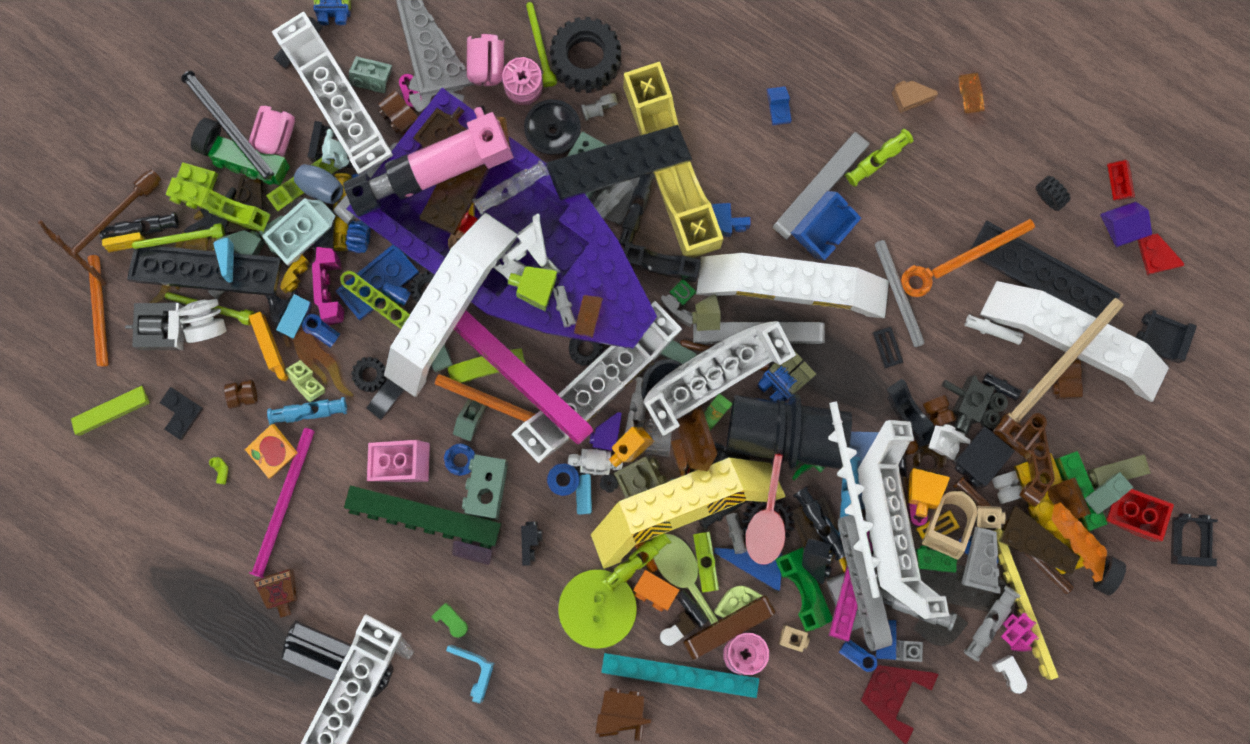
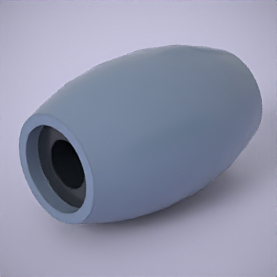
M303 164L294 175L296 185L315 200L335 204L343 194V186L337 178L317 166Z

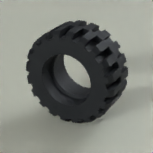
M580 17L574 18L575 22L571 23L570 20L565 22V27H559L557 35H554L551 40L550 60L554 74L557 75L560 83H565L566 88H575V92L581 93V90H586V93H592L591 89L595 88L596 91L602 90L603 85L608 86L611 84V79L616 78L617 71L620 70L621 44L620 40L617 39L616 32L611 31V26L607 23L602 25V20L597 18L595 21H592L591 17H585V20H580ZM580 42H592L603 50V59L593 68L582 69L574 66L569 61L568 52L574 45Z

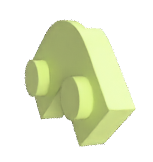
M747 586L733 587L725 593L714 612L724 618L763 595Z

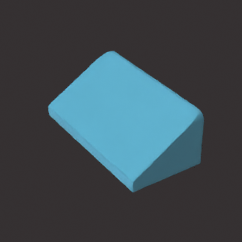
M590 474L579 476V485L576 489L577 514L579 515L592 513Z

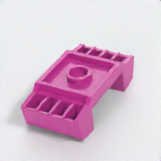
M317 247L316 261L312 264L314 303L319 307L321 320L330 326L343 322L344 308L338 302H332L331 293L328 292L330 274L327 271L342 270L339 256L333 249Z

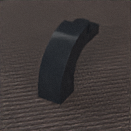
M900 379L886 389L889 395L887 399L900 421L911 423L913 437L924 446L931 441L935 426L916 405L907 383Z

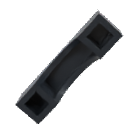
M626 243L624 253L632 268L696 282L701 259L683 255H664L653 252L643 246Z

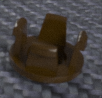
M929 444L919 448L913 456L915 469L939 474L947 463V456L940 455L930 449ZM926 455L933 457L935 460V465L931 469H926L921 464V459Z

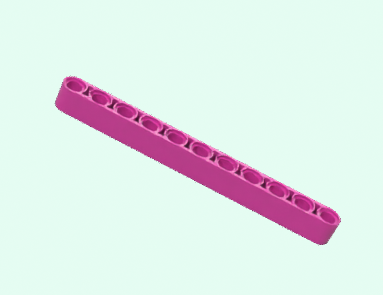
M465 310L454 330L578 445L593 432L592 427Z

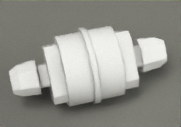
M597 448L582 449L581 456L571 454L568 457L569 465L580 466V472L593 474L594 476L609 475L610 468L612 470H620L623 466L622 462L618 467H615L609 461L611 452L598 450Z

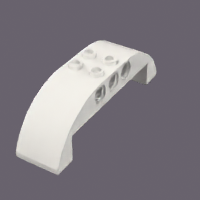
M778 321L756 325L722 340L670 372L648 392L643 403L660 433L664 436L680 426L676 419L773 361L781 365L796 354Z

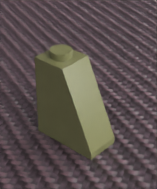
M1144 454L1088 470V477L1095 489L1112 475L1119 472L1126 480L1147 475L1151 472Z

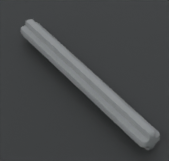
M884 240L875 243V248L914 347L922 346L925 343L887 245Z

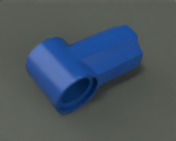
M316 314L306 316L302 323V329L305 333L313 335L329 348L340 336V333L324 323ZM307 321H315L316 328L308 327Z
M850 639L845 641L839 650L841 655L866 672L874 671L877 667L876 657ZM866 657H870L873 660L870 668L863 666V659Z

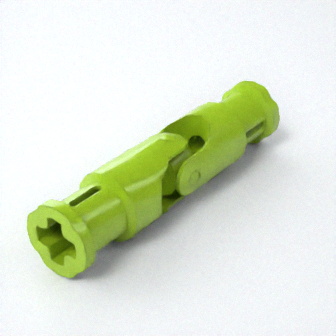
M903 128L899 135L885 142L880 150L874 151L858 163L857 168L845 174L848 182L853 187L858 186V182L863 178H868L887 162L886 159L895 157L908 143H913L914 140L910 132ZM872 156H873V161H874L875 163H878L879 166L874 167V166L871 164L870 159H871Z
M665 534L656 536L651 541H646L630 555L628 561L619 564L611 575L606 579L603 578L601 581L613 593L617 586L622 582L625 583L633 576L636 569L643 568L659 554V551L664 546L672 542ZM646 552L647 558L642 562L636 554Z

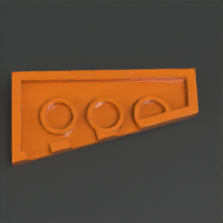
M1062 503L1055 504L1051 520L1063 537L1070 539L1071 548L1075 554L1079 553L1084 559L1082 564L1085 568H1090L1094 573L1092 575L1094 581H1102L1107 556L1106 548L1097 541L1094 535Z

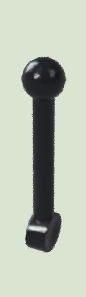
M297 290L291 291V296L279 313L272 317L273 323L277 324L280 322V316L288 307L293 295L298 296Z

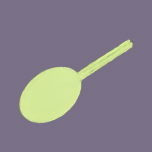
M665 534L672 543L664 546L659 551V554L654 557L658 570L671 584L680 588L688 587L710 623H715L718 621L694 584L698 576V566L693 552L680 538L671 534Z

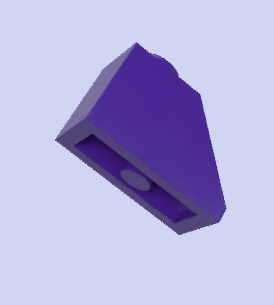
M616 413L596 427L595 433H591L589 444H593V449L597 448L598 450L614 452L612 446L618 440L622 413Z

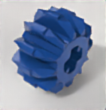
M352 221L346 236L347 249L355 253H365L370 243V227L362 221Z

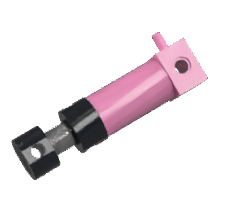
M477 107L474 110L477 119L467 122L469 129L409 155L406 154L385 163L387 173L371 180L368 174L364 173L343 182L345 193L355 214L361 217L380 209V199L396 193L400 200H403L483 164L489 169L513 159V154L502 127L494 113L491 112L484 115L482 108Z

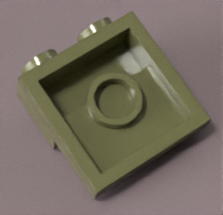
M651 455L645 456L614 473L625 498L668 482L667 478L660 474L658 470L660 465L655 457L652 458Z

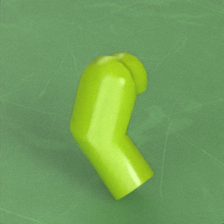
M212 457L209 465L218 473L216 483L226 485L229 468L223 459Z

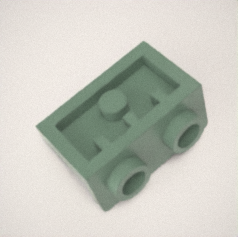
M356 56L349 70V83L352 86L385 93L386 83L392 72V65Z

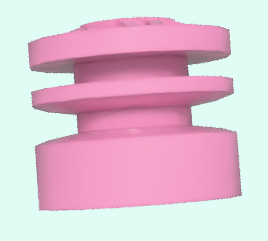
M525 57L515 58L508 62L502 73L503 85L508 98L519 105H529L537 101L543 90L542 74L538 64L532 59Z
M742 633L726 642L723 649V659L726 666L732 672L738 675H753L760 672L767 665L769 649L766 642L760 636L754 633ZM746 649L745 652L748 654V657L743 659L740 652Z

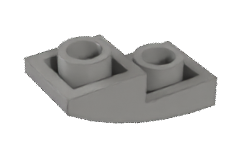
M662 295L660 302L663 307L678 321L691 327L692 313L684 309L679 311L680 303L677 302V298L671 295Z
M896 640V660L922 662L923 642Z

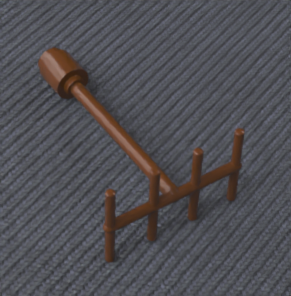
M152 169L148 172L145 171L133 182L135 186L133 191L72 249L59 235L54 234L42 220H39L38 224L52 241H55L65 250L68 256H72L81 264L85 271L90 272L102 286H105L106 282L94 266H90L78 253L137 197L142 195L147 197L160 185L159 182L162 179Z

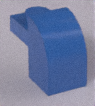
M730 203L711 204L722 236L731 237L732 230L734 229L735 232H745L746 229L750 228V217L731 218Z

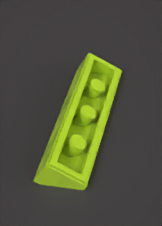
M143 386L71 418L75 435L81 436L149 404L150 402Z

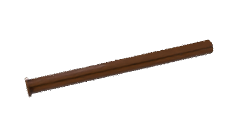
M962 476L953 485L954 488L956 487L966 493L974 501L976 507H992L965 480V476ZM990 515L988 516V519L991 522H993L995 520V516ZM1006 519L1005 524H1001L1002 532L1007 522ZM1025 554L1064 594H1069L1073 590L1074 586L1055 567Z

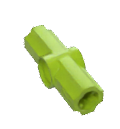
M710 532L693 534L702 593L719 590ZM703 557H709L711 560V565L708 568H704L701 565Z

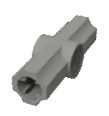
M629 180L612 185L598 196L593 206L604 219L608 214L616 210L621 200L634 186Z

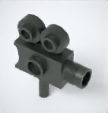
M975 375L967 377L963 388L947 380H944L942 383V387L959 396L953 409V413L958 416L953 426L956 431L967 435L971 424L980 423L982 427L985 426L988 429L998 426L1000 423L998 412L1006 409L1008 401L1002 393L992 394L995 389L994 386L988 387L983 385Z

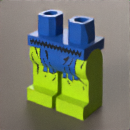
M314 0V12L320 25H329V17H335L336 25H346L347 17H350L351 0Z

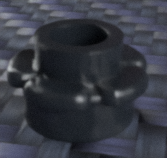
M609 474L601 477L600 488L602 490L612 493L614 489L618 488L619 483L615 475Z

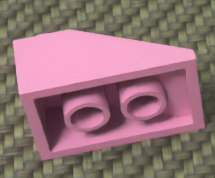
M419 440L369 443L367 481L428 482L430 443Z

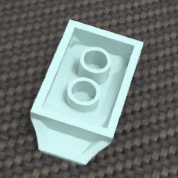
M304 198L262 237L289 266L291 263L298 261L301 254L331 228L335 215L323 201Z

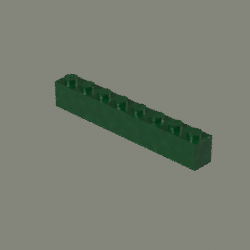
M351 485L344 505L345 509H349V514L360 516L361 512L368 514L367 518L378 521L379 517L385 518L386 523L397 525L398 522L404 523L405 528L416 530V527L424 528V533L435 535L436 531L443 533L442 537L453 540L454 536L462 538L461 542L464 543L480 542V547L487 549L497 546L502 524Z

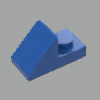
M786 87L767 89L772 126L791 123L790 96Z

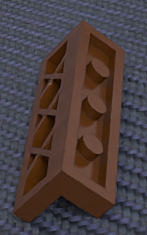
M699 405L693 409L691 415L685 414L676 420L680 425L678 430L689 467L708 472L717 452L702 405Z

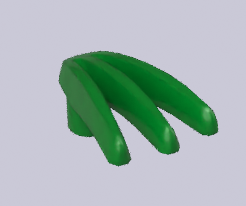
M804 464L794 473L792 480L795 481L813 467L820 473L826 467Z

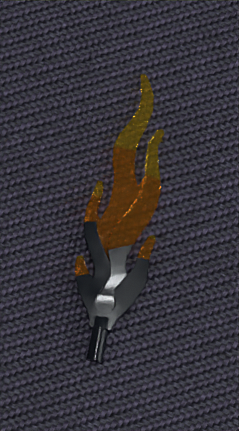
M266 296L269 300L267 302L270 307L272 326L284 340L285 345L290 347L289 337L277 331L279 323L275 324L272 321V317L279 313L287 300L277 296ZM284 311L283 314L280 316V321H281V319H282V317H283L285 311ZM307 321L308 327L316 328L315 324ZM301 325L293 339L299 359L321 377L323 384H327L326 375L314 363L313 358L319 360L329 371L335 387L340 392L353 397L354 394L342 384L336 361L318 346L313 335L303 331Z

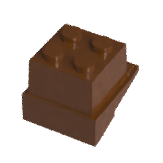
M609 688V691L605 690L601 713L598 714L595 737L618 735L619 731L635 729L634 741L642 742L643 729L650 727L652 720L642 718L645 697L641 696L640 692L629 691V694H625L616 688Z

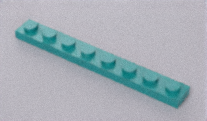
M604 653L601 673L753 698H757L759 678L608 653Z

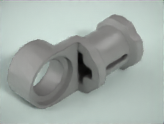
M607 94L602 96L600 100H597L596 103L586 106L584 104L581 105L585 121L599 115L602 117L604 116L603 109L617 105L616 94Z

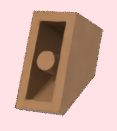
M902 81L896 84L892 91L900 113L931 102L938 95L936 90L914 81L907 83Z

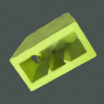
M525 267L522 276L511 273L508 284L518 287L516 294L519 299L546 311L557 278V271Z

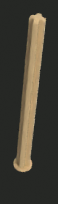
M1114 298L1012 413L1009 412L1008 415L1018 424H1021V419L1121 310L1124 304L1117 298Z

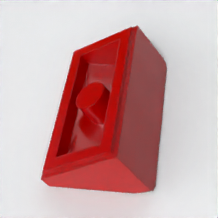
M1122 160L1107 164L1113 200L1135 198L1129 161Z

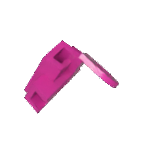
M1023 613L1019 618L1012 614L1003 623L1007 630L1001 638L1010 645L1012 651H1032L1030 645L1035 639L1038 640L1039 637L1031 629L1037 623L1032 621L1026 613Z

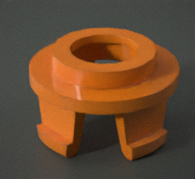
M915 265L909 267L901 277L905 293L912 297L926 295L932 287L933 273L929 268L925 269ZM912 276H919L922 279L923 285L921 288L913 289L910 286L909 280Z

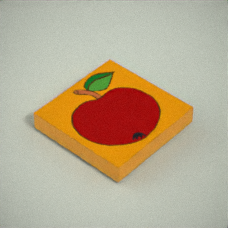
M271 424L245 449L269 479L276 475L298 454L274 424Z

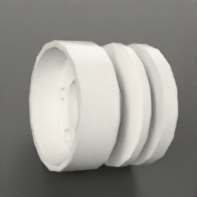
M217 299L195 301L177 310L179 316H185L180 319V322L191 324L183 330L188 343L207 340L227 331L222 318H213V316L221 312L219 308L211 309L219 305Z

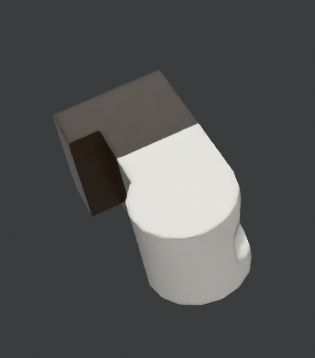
M684 611L677 615L680 619L679 622L671 628L662 630L660 639L663 644L673 645L696 628Z

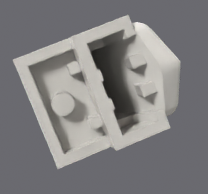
M536 214L533 216V222L518 233L517 237L520 239V242L509 249L506 255L511 261L514 259L518 261L526 255V250L528 249L538 264L543 267L547 263L548 257L543 240L540 215Z

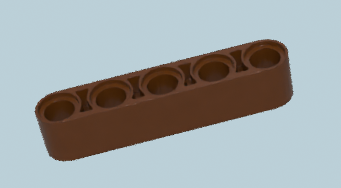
M763 595L683 641V644L692 660L697 659L770 618L776 611L767 595Z

